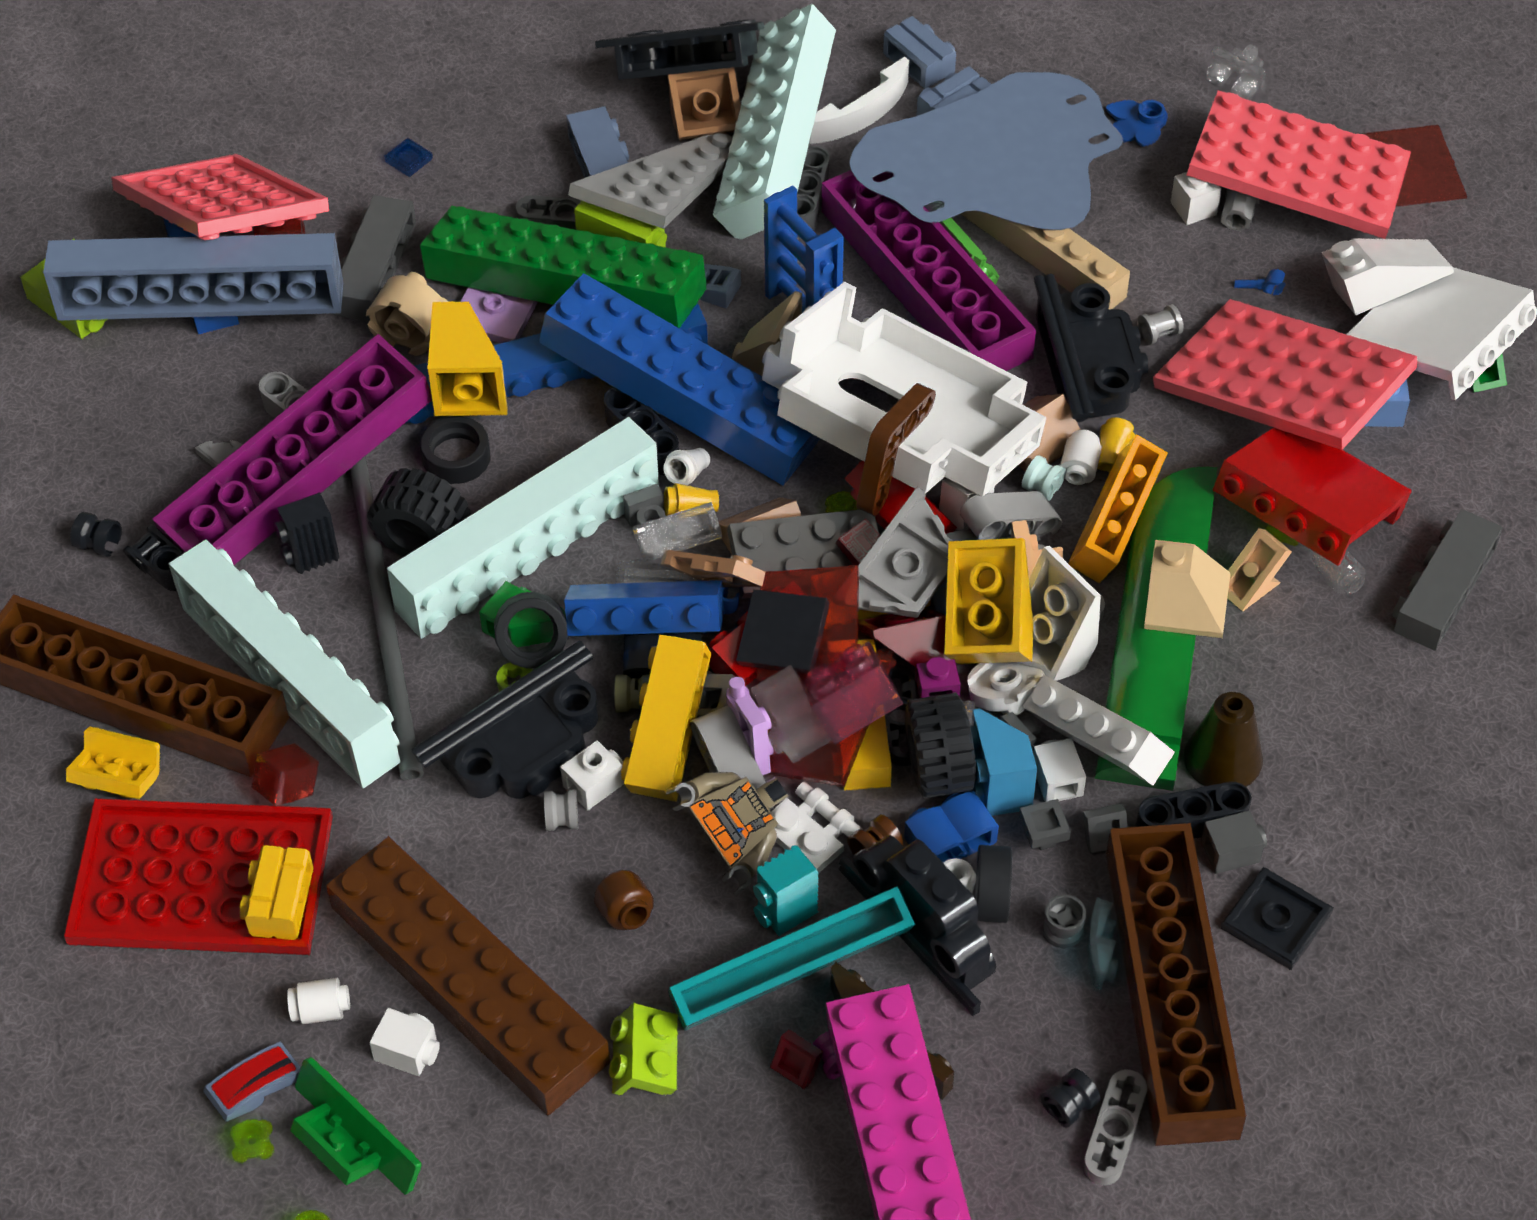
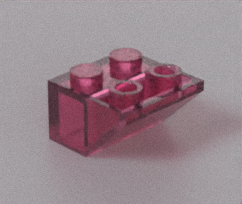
M869 641L863 645L855 644L842 652L840 659L828 666L827 664H821L807 674V678L802 681L811 708L834 744H837L903 704L895 685Z

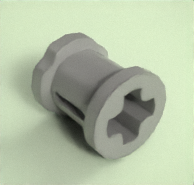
M1173 304L1165 306L1163 311L1152 315L1142 314L1137 318L1139 332L1148 345L1155 344L1158 338L1171 333L1174 335L1180 334L1184 329L1181 314Z

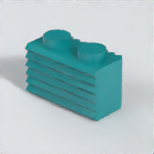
M792 845L791 850L785 849L784 854L778 853V858L772 857L771 862L765 861L764 866L758 865L757 884L753 886V891L758 900V905L753 908L754 914L764 928L771 926L778 936L818 913L817 905L819 903L817 900L819 899L817 896L819 895L817 892L819 882L817 879H819V873L798 846Z

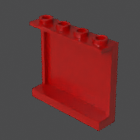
M1277 428L1270 429L1226 458L1213 487V491L1337 566L1341 564L1348 546L1380 521L1385 520L1393 525L1400 518L1412 492L1411 489L1344 450Z

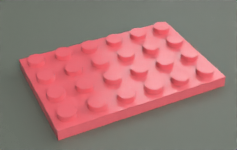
M1218 90L1186 175L1385 239L1390 228L1411 151L1402 149L1395 144H1386L1370 139L1364 134H1354L1339 129L1332 124L1313 121L1297 113H1288L1273 108L1266 103H1257L1241 98L1237 94Z
M238 154L112 177V185L115 192L125 196L127 200L136 202L140 207L154 212L155 215L167 219L169 223L180 226L184 231L191 232L202 240L216 239L220 236L219 233L227 231L233 233L252 231V226H281L284 224V220L293 218L297 220H311L316 218V214L329 211L327 197Z
M1229 299L1153 376L1154 388L1343 450L1417 368V356Z

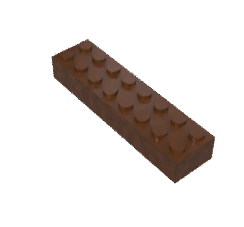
M14 594L0 612V685L251 778L289 719L283 691Z
M1191 823L1110 829L1106 857L1143 1076L1147 1083L1146 1094L1155 1146L1240 1140L1246 1120V1112Z
M389 836L326 885L332 909L547 1116L610 1063L608 1041Z

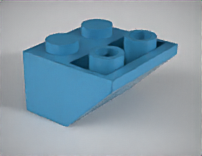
M982 709L973 710L970 728L975 753L976 781L972 791H975L991 816L1020 812L1021 807L1033 805L1037 766L1029 736Z

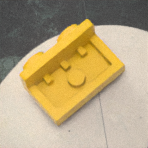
M89 726L84 731V750L66 768V782L81 785L86 789H98L115 793L124 798L140 799L156 781L160 773V744Z

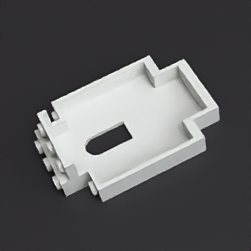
M843 282L833 291H828L821 300L813 306H808L801 315L783 326L779 335L780 341L775 345H770L762 359L764 364L762 380L779 389L778 399L780 401L777 415L864 462L872 431L886 412L844 391L838 384L840 381L849 378L859 379L899 400L916 383L936 391L935 401L928 416L898 447L892 477L915 489L918 486L925 494L946 477L983 497L1040 445L1046 417L1022 405L1027 381L883 308L870 318H865L863 322L852 318L851 314L856 287L846 282Z

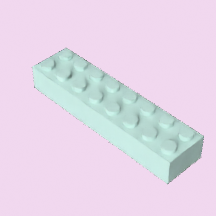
M813 4L802 9H795L787 16L775 22L770 21L766 23L764 29H761L757 42L758 53L753 55L747 85L741 101L740 112L735 124V131L729 147V154L713 216L736 239H744L764 230V199L792 185L798 191L836 31Z
M627 417L387 567L395 612L421 639L430 633L437 634L461 613L468 614L472 612L481 600L491 594H495L505 581L510 583L522 574L525 576L530 575L538 568L539 563L552 555L559 556L563 554L569 544L580 537L586 538L591 536L598 526L608 519L619 518L624 514V495L654 484L659 486L656 442L630 417Z
M205 539L168 563L183 610L249 677L258 683L283 691L288 715L363 789L400 763L397 749L400 743L392 729L391 722L394 721V718L388 707L381 701L376 703L359 679L352 680L336 657L332 656L329 658L312 634L306 636L300 630L296 619L289 612L283 614L267 591L260 592L247 571L244 569L239 571L234 567L230 556L224 549L220 548L217 550Z

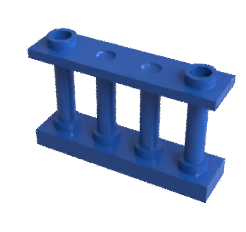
M794 185L764 199L765 296L770 299L782 292L787 297L795 291L802 293L796 286L798 284L805 291V295L802 293L803 313L808 306H813L828 291H833L843 283L844 236L836 228L822 235H817L797 214V188ZM797 235L806 243L805 246L797 239ZM797 260L805 267V271L797 263Z

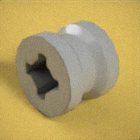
M568 790L565 794L556 795L553 791H544L546 831H555L558 826H567L570 830L578 829L576 790Z

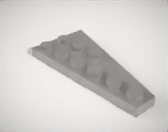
M716 133L665 149L570 183L568 196L664 229L724 171L732 138L723 133Z

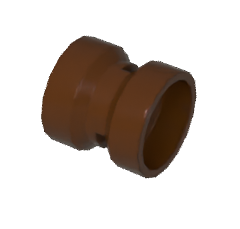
M882 814L871 820L867 829H858L847 838L849 848L854 855L862 849L869 848L887 835L895 837L902 846L904 843L895 824Z

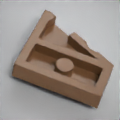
M664 550L661 565L700 581L722 580V587H759L763 585L766 573L753 567L751 559L738 555L723 558Z

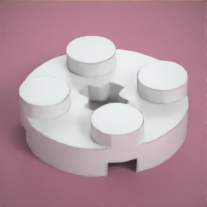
M1033 656L1032 662L979 663L968 675L969 694L973 706L988 711H1002L1003 715L1011 712L1015 715L1021 714L1025 709L1022 706L1044 674L1041 663Z

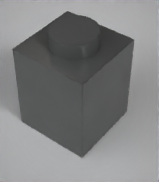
M1246 811L1205 822L1201 843L1214 873L1217 874L1260 863L1263 849L1267 846V837L1262 825H1256L1251 812Z

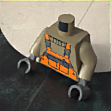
M709 772L686 783H680L666 790L667 795L677 792L681 797L680 805L673 807V809L677 811L689 806L730 867V870L722 876V882L724 883L731 876L735 877L738 880L739 888L733 893L737 895L750 885L751 878L757 873L758 865L763 866L765 861L767 862L777 840L775 827L778 825V822L769 809L788 797L778 779L773 777L755 790L746 776L740 778L734 772Z

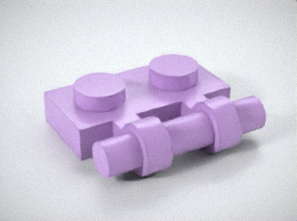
M733 677L730 679L729 688L726 691L727 704L741 727L762 775L771 772L770 755L773 754V746L768 737V730L771 729L769 715L764 707H757L750 696L749 689L745 686L744 679Z

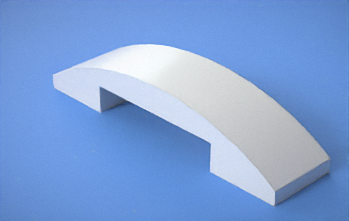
M903 57L881 71L879 86L841 110L830 103L817 111L809 143H822L843 138L866 128L884 116L898 102L906 89L909 75V60Z

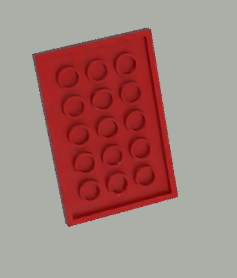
M95 799L64 935L67 945L310 955L333 819L331 808ZM264 845L278 846L283 849L288 847L302 848L310 852L314 869L299 935L296 940L277 939L275 936L271 938L253 937L249 934L246 921L240 918L243 895L250 896L252 888L248 880L250 863L252 860L258 861L261 847Z

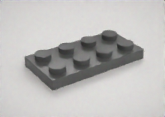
M859 509L730 523L727 533L732 555L751 559L753 567L766 572L762 586L739 587L741 599L751 598L753 589L774 591L780 587L782 590H785L793 582L803 592L812 591V577L855 567L835 543L838 538L865 518L878 532L875 516Z

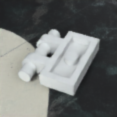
M804 781L795 791V794L804 800L799 807L786 798L771 811L778 822V825L775 827L777 833L776 843L787 850H791L792 845L798 846L817 869L818 873H820L844 852V845L836 838L842 833L849 837L858 829L863 830V828L854 822V816L846 809L839 810L828 800L829 796L820 788L814 789ZM818 812L830 823L823 828L811 816Z

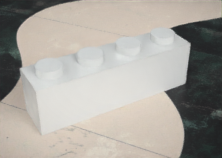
M1044 674L1022 706L1048 727L1068 738H1072L1076 743L1151 785H1154L1175 753L1151 732Z

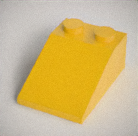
M1025 539L948 541L945 655L950 659H955L956 663L1032 662L1033 615Z

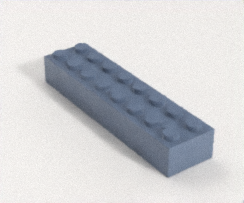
M335 233L219 236L211 240H202L198 237L48 241L43 273L58 321L341 313L343 276Z

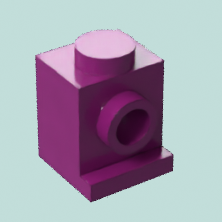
M934 657L926 663L916 664L915 684L917 698L929 697V693L947 691V694L956 692L960 697L961 684L955 659L946 660L942 657Z

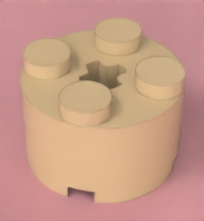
M409 272L407 276H393L387 280L366 311V316L369 315L370 317L367 325L374 336L379 334L392 347L397 343L412 348L409 354L415 356L422 355L429 348L432 302H448V300L441 297L428 286L425 278L416 272Z

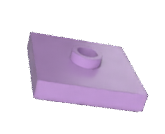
M470 287L467 288L460 301L470 303L490 341L498 343L519 339L538 301Z

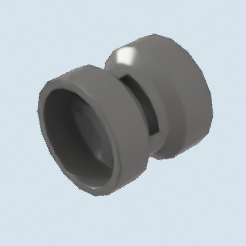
M1064 894L1058 895L1048 902L1045 910L1043 934L1049 944L1065 949L1073 947L1080 942L1083 937L1086 910L1084 904L1079 899Z

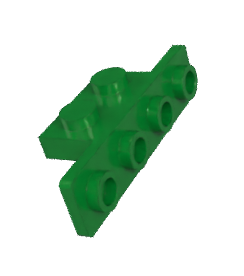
M312 1057L303 1060L295 1089L315 1108L294 1118L290 1131L345 1185L378 1169L404 1195L410 1193L414 1189L422 1166L421 1162Z

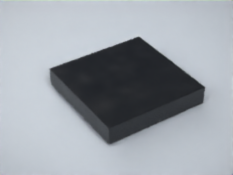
M753 589L736 659L737 663L740 666L813 675L830 605L828 599Z
M1263 867L1224 919L1221 929L1292 970L1328 920L1334 907Z

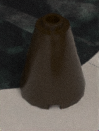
M1226 692L1220 695L1186 744L1184 752L1186 768L1192 777L1203 786L1237 782L1247 787L1260 774L1263 765V755L1254 706L1251 700L1241 693Z

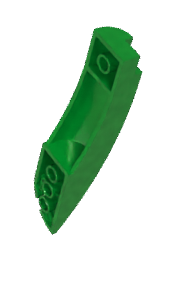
M1193 467L1180 470L1163 478L1151 489L1132 532L1106 708L1151 732L1175 753L1154 785L1145 782L1099 755L1095 779L1170 791L1174 789L1196 635L1144 629L1155 540L1195 544L1207 554L1215 493L1213 487L1216 482L1218 467Z

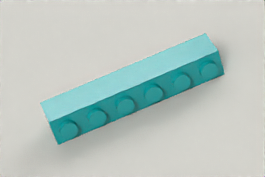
M897 886L669 987L668 995L685 1031L825 969L835 962L843 961L908 932L915 923Z

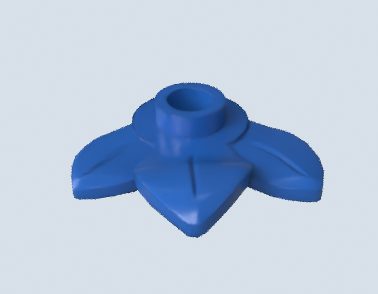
M1122 100L1106 106V111L1117 120L1113 126L1122 135L1123 142L1136 140L1142 147L1151 145L1160 138L1161 128L1167 123L1168 115L1165 107L1156 100H1146L1141 104L1133 100Z

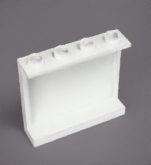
M1453 267L1454 273L1374 307L1347 335L1416 355L1417 368L1415 371L1449 381L1451 399L1456 400L1467 388L1473 385L1474 381L1494 363L1507 347L1514 343L1515 339L1528 326L1533 324L1536 319L1537 309L1534 304L1532 289Z

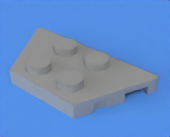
M917 486L836 594L834 604L841 607L914 618L919 616L947 578L948 541H953L947 537L943 523L938 515H934L925 500L926 495L921 488Z

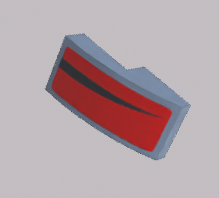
M280 1041L235 1064L207 1084L203 1092L227 1122L262 1105L266 1095L294 1084L297 1081L301 1067Z

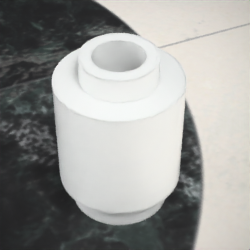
M1077 430L1066 440L1060 466L1066 469L1064 479L1071 484L1082 485L1090 483L1095 478L1102 448L1100 439L1095 433L1089 430Z
M338 978L301 982L295 988H288V1009L292 1022L301 1020L302 1024L340 1020L343 1019V1011L350 1010L348 986H341Z

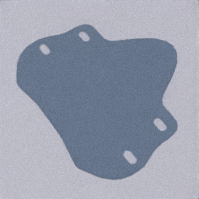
M1022 72L1010 74L977 93L924 114L872 128L853 149L849 163L852 173L862 185L871 191L895 200L913 216L924 222H941L966 211H980L1026 226L1048 230H1063L1077 226L1085 219L1090 210L1089 163L1094 158L1118 149L1122 145L1123 138L1105 116L1099 96L1084 82L1069 75L1051 72ZM1076 95L1086 96V100L1074 105L1066 102L1067 99ZM1099 134H1106L1109 139L1098 144H1091L1088 141ZM889 171L894 174L892 178L885 181H873L874 176ZM935 201H942L945 204L942 208L932 212H926L923 209L925 205Z

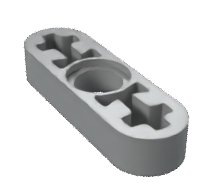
M1121 1070L1116 1072L1110 1079L1084 1160L1086 1176L1098 1185L1113 1184L1122 1174L1147 1093V1083L1144 1077L1136 1071ZM1127 1083L1133 1085L1134 1093H1131L1127 1107L1124 1108L1119 1106L1122 1094L1120 1088L1123 1089ZM1117 1119L1126 1125L1128 1131L1122 1136L1115 1137L1109 1135L1103 1125L1108 1120ZM1106 1145L1113 1149L1110 1156L1111 1166H1108L1104 1172L1097 1169L1098 1163L1096 1161L1101 1160Z

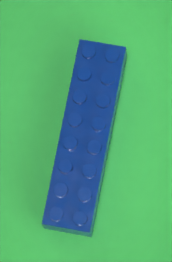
M584 273L545 313L539 340L540 344L783 486L820 439L777 415L780 401L778 399L779 389L763 381L762 376Z

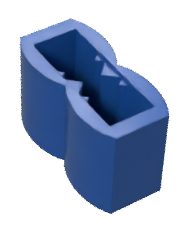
M975 791L950 795L941 806L929 809L921 808L913 812L905 822L904 838L908 844L917 839L921 840L944 863L949 859H961L978 852L979 845L995 844L997 842L999 826Z

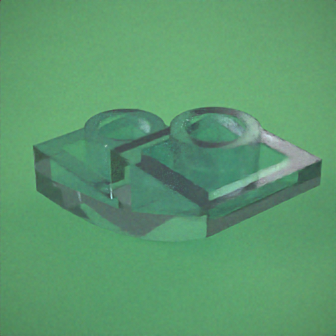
M1097 898L1093 909L1087 949L1089 977L1093 991L1102 993L1105 981L1114 982L1120 964V959L1114 957L1116 941L1111 940L1117 920L1110 918L1113 903Z

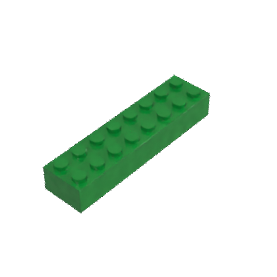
M451 206L420 244L426 279L554 305L584 273L679 329L707 289L702 254L656 246L650 243L625 240L620 237L595 234L589 231L564 228L558 225L538 223L491 212L487 213L461 206Z

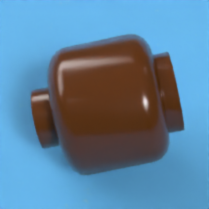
M619 870L609 874L598 884L594 893V902L608 924L617 930H633L641 927L648 920L654 907V898L641 878L630 870Z

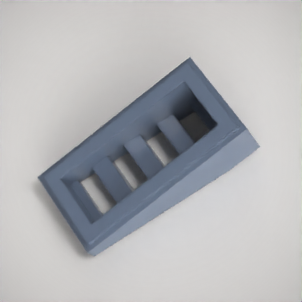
M704 264L705 277L710 282L709 284L706 283L707 289L699 300L727 309L741 286V270L726 266Z

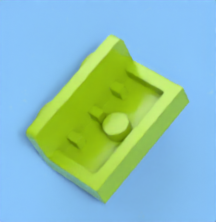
M633 1003L614 1019L610 1029V1037L613 1040V1058L609 1067L613 1094L622 1095L631 1087L661 1095H671L677 1090V1014Z

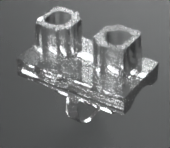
M1249 44L1244 50L1235 47L1232 53L1218 46L1213 48L1210 53L1212 63L1206 73L1207 81L1222 88L1227 79L1232 77L1237 80L1232 87V93L1247 100L1257 90L1263 93L1268 88V84L1265 83L1267 73L1266 70L1262 69L1264 61L1257 58V46Z

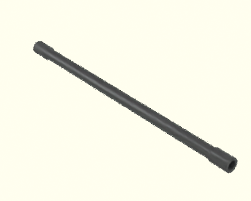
M365 456L350 468V475L390 708L394 718V731L400 743L397 746L400 763L398 764L401 779L406 781L422 778L424 771L422 764L411 750L418 743L416 742L381 540L377 539L374 531L368 525L367 512L374 499Z

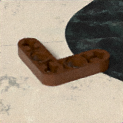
M916 383L876 424L868 443L856 503L858 509L876 516L883 508L890 489L898 447L928 416L935 401V390Z

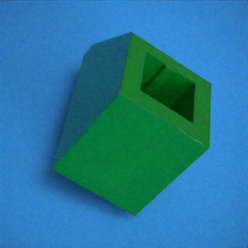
M505 581L479 611L482 632L495 639L494 621L500 607L509 598L519 593L531 591L525 587H517ZM560 607L566 618L565 610L562 607ZM535 608L523 609L517 612L510 620L508 626V636L512 644L517 648L550 642L554 633L550 617L543 611Z

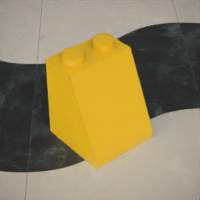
M454 301L432 302L428 375L435 416L507 415L508 408L502 361L470 303Z

